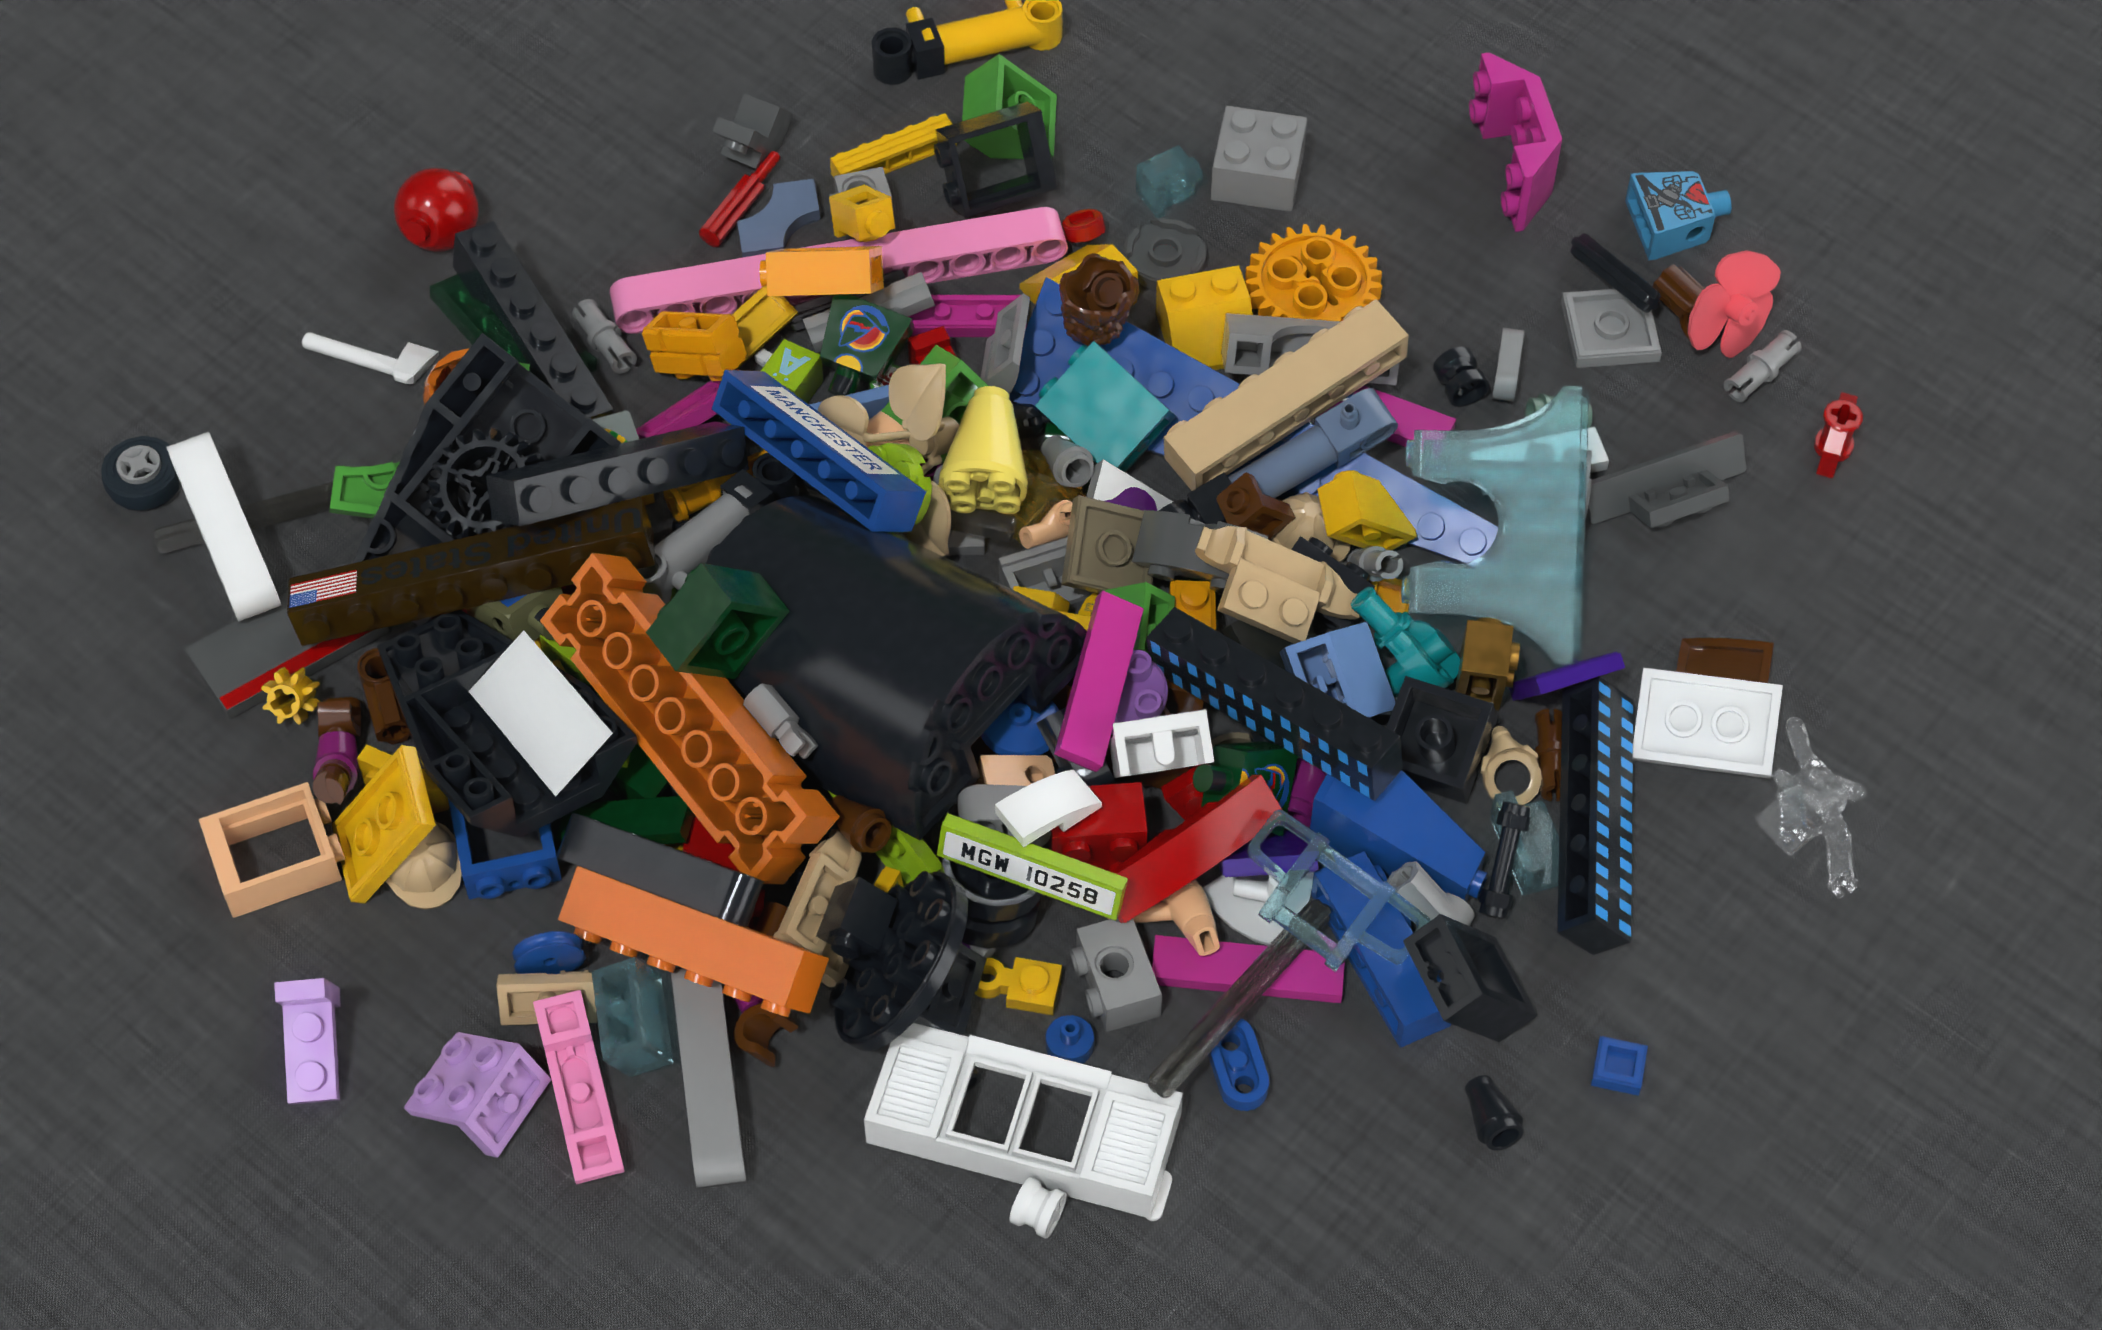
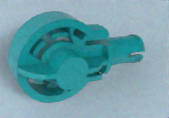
M1367 587L1355 596L1351 602V608L1375 631V645L1378 648L1386 646L1397 659L1395 663L1385 670L1394 697H1398L1405 676L1442 688H1448L1454 683V679L1459 672L1460 657L1440 630L1435 629L1427 622L1414 621L1407 612L1395 613L1375 592L1373 587Z

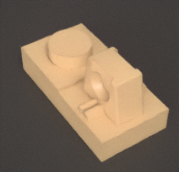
M563 970L559 974H498L496 986L501 1025L538 1024L533 1005L534 1001L581 990L588 1022H598L599 1010L595 973H589V970L568 972Z

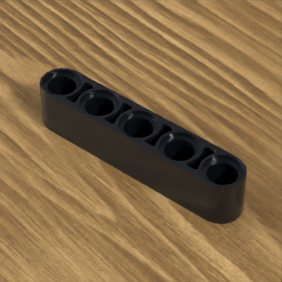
M573 812L556 856L561 860L745 927L749 926L764 883L763 880Z

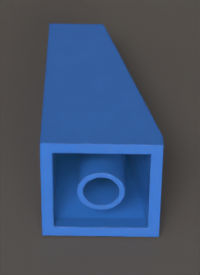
M1402 770L1375 801L1329 774L1326 775L1314 797L1309 837L1316 850L1339 860H1344L1365 851L1373 866L1379 865L1383 869L1387 879L1392 872L1401 868L1406 862L1417 861L1445 893L1456 895L1466 902L1470 896L1476 899L1480 896L1488 877V873L1482 871L1485 851Z

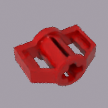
M1841 392L1839 400L1830 402L1824 409L1823 419L1825 425L1817 433L1814 440V449L1821 457L1816 474L1833 479L1838 462L1846 460L1852 454L1854 449V439L1852 436L1854 431L1859 429L1863 421L1862 411L1856 405L1858 396Z

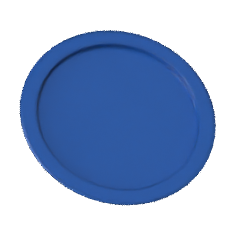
M1020 693L983 732L981 738L998 755H1042L1049 750V747L1036 723L1059 711V709L1051 701L1040 713H1037L1024 704Z

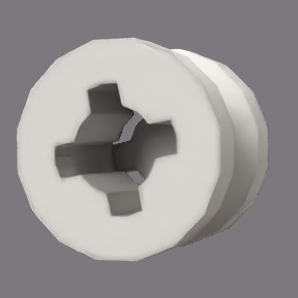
M1028 1177L1019 1190L1009 1217L1010 1223L1017 1226L1027 1224L1035 1229L1037 1235L1045 1239L1048 1238L1055 1229L1063 1212L1067 1193L1059 1189L1049 1191L1041 1186L1039 1180Z

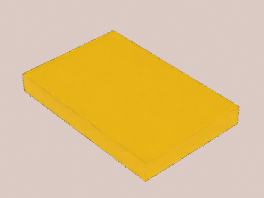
M401 745L332 823L333 832L337 834L345 860L341 861V866L351 902L366 903L436 826L416 747Z

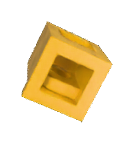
M865 184L829 196L834 236L840 238L849 235L855 238L856 241L870 242L885 236L890 230L895 229L890 196Z

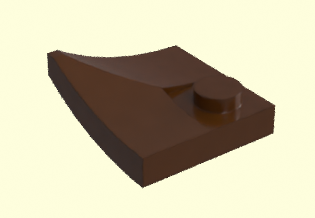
M1682 638L1676 672L1768 683L1774 643L1733 638Z

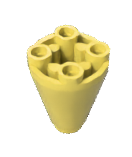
M984 386L975 390L974 397L968 402L941 468L938 486L945 492L950 500V509L955 512L971 513L976 509L995 510L1002 514H1014L1020 511V504L1026 498L1028 481L1014 408L1009 400V393L1002 388Z

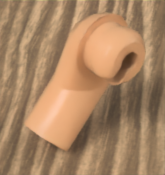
M1062 500L1052 506L1040 523L1021 528L1019 532L1021 544L1026 549H1030L1065 538L1069 532L1073 502Z

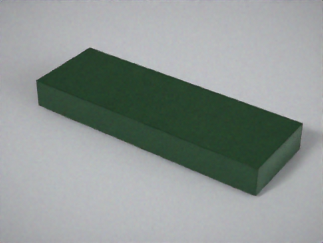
M680 796L591 802L573 811V813L592 818L661 844L686 843L695 815ZM572 812L561 819L554 840L559 848Z

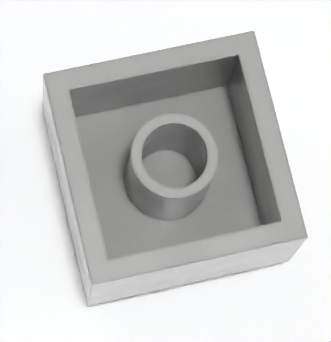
M1226 106L1212 168L1211 200L1292 212L1305 148L1307 117Z

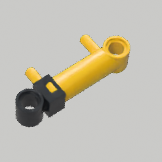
M1004 0L1007 6L1006 10L935 25L933 17L924 19L920 8L912 7L906 12L909 22L906 23V32L893 27L882 29L873 36L871 42L874 76L884 84L898 85L906 82L911 77L913 69L917 79L920 80L945 74V65L1027 46L1039 51L1053 49L1062 39V4L1059 0H1026L1024 4L1021 0Z

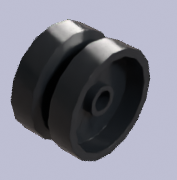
M943 858L940 872L961 883L967 894L968 916L962 942L986 949L1008 947L1023 940L1035 927L1041 893Z

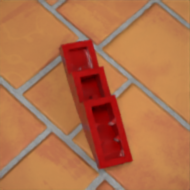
M1261 774L1251 775L1218 802H1208L1175 829H1165L1111 871L1128 878L1122 908L1117 917L1120 923H1126L1175 893L1248 843L1285 814Z

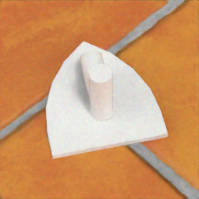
M1314 872L1226 878L1221 875L1203 887L1214 913L1233 930L1252 941L1267 946L1300 949Z

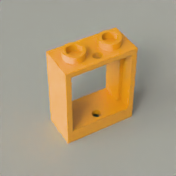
M882 246L784 248L766 252V260H761L760 262L761 286H767V296L871 294L884 289Z

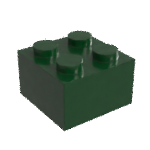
M700 563L697 568L687 575L685 583L672 600L660 609L657 619L646 633L675 671L736 679L790 611L760 573Z

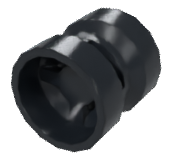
M1465 346L1449 349L1442 353L1433 364V371L1439 382L1446 384L1445 393L1449 401L1456 407L1468 406L1479 401L1489 390V383L1481 370L1476 369L1477 361L1472 351Z

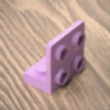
M458 1032L445 1044L441 1055L430 1071L416 1085L414 1093L404 1106V1109L412 1116L457 1125L485 1155L498 1158L551 1081V1078L518 1043Z

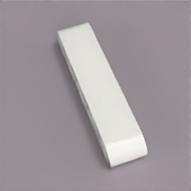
M206 432L167 446L166 448L238 622L281 606L271 576L210 433Z

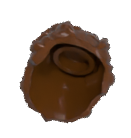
M1092 253L1084 257L1076 270L1062 275L1059 291L1062 301L1063 324L1067 336L1087 346L1093 341L1098 345L1110 344L1113 339L1120 338V333L1123 330L1122 325H1125L1129 311L1139 294L1138 279L1132 275L1123 261L1109 260L1099 254Z

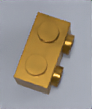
M1479 618L1476 621L1467 620L1459 655L1460 666L1455 692L1487 702H1493L1495 710L1499 711L1505 687L1512 688L1514 673L1517 670L1520 643L1512 642L1513 625H1505L1500 620L1494 618Z

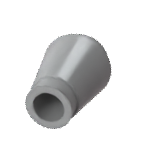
M1057 435L1050 436L1043 442L1042 454L1055 480L1060 485L1076 488L1085 485L1091 479L1094 472V461L1087 449Z

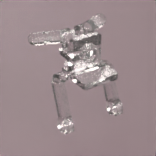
M1791 717L1786 722V731L1795 761L1802 770L1792 775L1778 769L1772 774L1773 779L1779 786L1778 791L1775 793L1777 800L1755 817V820L1788 856L1793 855L1814 837L1822 834L1826 840L1829 877L1827 888L1836 898H1841L1844 894L1841 891L1842 885L1850 893L1854 892L1858 886V879L1854 876L1851 833L1847 824L1842 819L1844 817L1841 812L1847 805V799L1861 802L1866 798L1867 790L1859 783L1832 773L1813 753L1803 720L1799 717Z

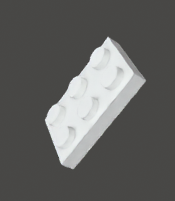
M1643 668L1633 739V761L1771 779L1783 685Z

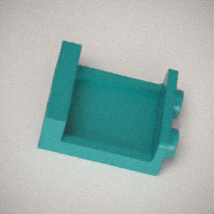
M1093 341L1089 346L1082 345L1073 353L1068 361L1070 367L1059 379L1054 377L1044 385L1039 392L1041 399L1035 407L1075 444L1087 449L1091 453L1093 461L1099 463L1104 459L1126 473L1177 416L1113 359L1108 352Z

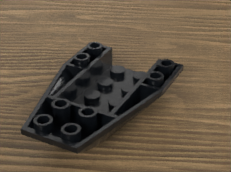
M462 610L442 614L427 623L377 645L380 658L426 774L471 825L521 838L603 797L637 744L636 735L587 684L556 667L613 734L559 794L555 796L469 693V690L514 641Z

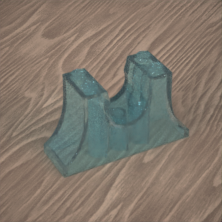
M1563 386L1558 394L1538 411L1516 422L1499 427L1469 431L1414 430V440H1407L1406 466L1413 468V476L1449 486L1473 484L1481 488L1492 499L1498 513L1499 524L1493 544L1486 553L1476 560L1463 564L1440 560L1410 567V576H1403L1401 588L1402 603L1409 604V613L1455 614L1498 619L1502 624L1513 625L1514 629L1535 641L1549 655L1554 664H1575L1581 661L1589 416L1588 390L1577 386Z

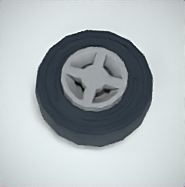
M139 436L129 438L111 449L104 458L101 475L105 491L116 504L126 509L142 511L156 508L169 501L175 495L181 483L166 448L170 446L169 443L157 437Z

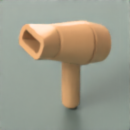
M1196 879L1162 900L1163 902L1155 904L1133 918L1135 923L1173 920L1200 956L1210 955L1220 947L1216 923L1207 895Z

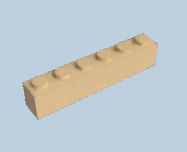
M1377 299L1364 307L1357 306L1346 314L1343 321L1329 330L1325 328L1318 331L1310 338L1306 345L1297 351H1289L1282 354L1272 367L1260 375H1250L1241 382L1238 389L1226 397L1213 399L1204 407L1201 413L1189 421L1183 420L1173 425L1166 436H1164L1165 460L1191 491L1223 472L1226 475L1230 474L1407 358L1409 335Z

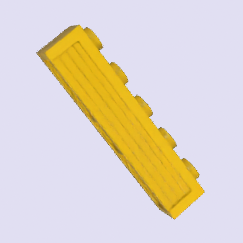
M946 113L932 116L921 123L908 125L903 130L892 134H885L880 139L869 143H862L857 148L846 152H839L830 158L831 175L834 178L837 175L883 167L884 173L887 174L935 155L934 144L938 143L935 129L952 125V122Z

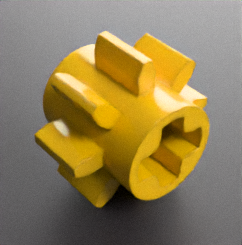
M282 667L274 673L275 681L269 680L261 687L265 693H268L267 703L262 708L263 710H270L277 716L278 724L293 716L294 721L299 725L308 719L307 711L317 709V702L320 701L314 697L315 689L320 683L313 682L306 676L305 668L303 667L292 675L289 674L285 667ZM293 693L295 697L290 698L288 695Z

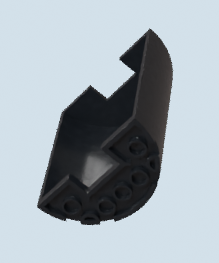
M801 495L782 498L760 508L751 515H747L720 544L710 551L708 560L705 563L760 573L790 611L736 679H726L744 700L761 683L772 685L799 717L797 724L818 744L817 748L806 759H803L799 753L794 757L791 756L807 776L805 779L836 796L842 795L849 800L882 810L892 826L919 841L957 802L960 792L972 786L980 777L970 746L1020 693L1024 704L1028 705L1031 710L1040 713L1075 676L1087 633L1080 623L1066 615L893 532H871L839 506L814 496Z

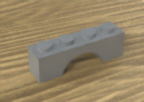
M1226 313L1221 349L1225 373L1260 375L1272 367L1282 354L1289 351H1297L1306 345L1315 333L1325 328L1329 330L1341 321ZM1399 363L1369 383L1396 385Z

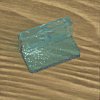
M1513 790L1498 793L1494 796L1490 820L1498 839H1500L1502 826L1496 824L1503 801L1518 804ZM1543 801L1524 805L1531 807L1529 814L1531 818L1528 831L1521 830L1512 869L1522 896L1558 887L1559 836Z

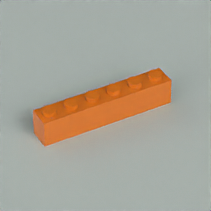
M580 866L576 867L558 918L559 921L575 926L573 934H576L581 939L600 944L602 937L612 941L609 949L614 952L637 958L640 951L649 955L646 963L648 965L674 973L676 966L686 969L684 978L707 987H712L714 980L725 984L722 991L723 994L746 1002H750L752 995L763 999L760 1008L785 1017H789L791 1009L810 1014L829 961V957L754 929L709 915Z

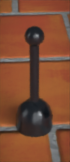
M1026 403L1013 405L1019 439L1034 437L1042 431L1045 423H1053L1035 405Z

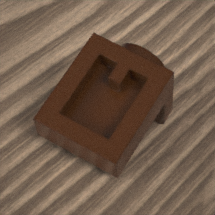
M1247 472L1223 490L1216 498L1227 523L1246 527L1249 530L1266 535L1268 540L1296 518L1288 503L1262 494L1254 475Z

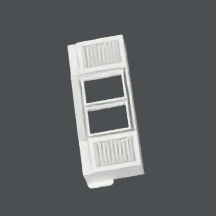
M913 1023L890 1043L864 1118L866 1143L1019 1184H1024L1028 1177H1033L1039 1180L1041 1186L1049 1191L1059 1189L1066 1192L1067 1196L1143 1216L1150 1221H1156L1163 1215L1172 1184V1176L1165 1168L1181 1117L1183 1093L1111 1074L1112 1071L973 1035L967 1037ZM975 1066L1025 1079L1005 1144L953 1131ZM1041 1083L1091 1096L1072 1162L1020 1149Z

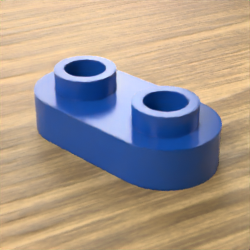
M1236 1016L1221 1017L1211 1024L1206 1039V1050L1220 1095L1224 1102L1233 1109L1240 1111L1256 1109L1267 1098L1269 1076L1254 1030L1242 1018ZM1226 1042H1233L1238 1048L1229 1051L1224 1049L1222 1045ZM1245 1084L1250 1086L1252 1091L1240 1093L1236 1090V1087Z

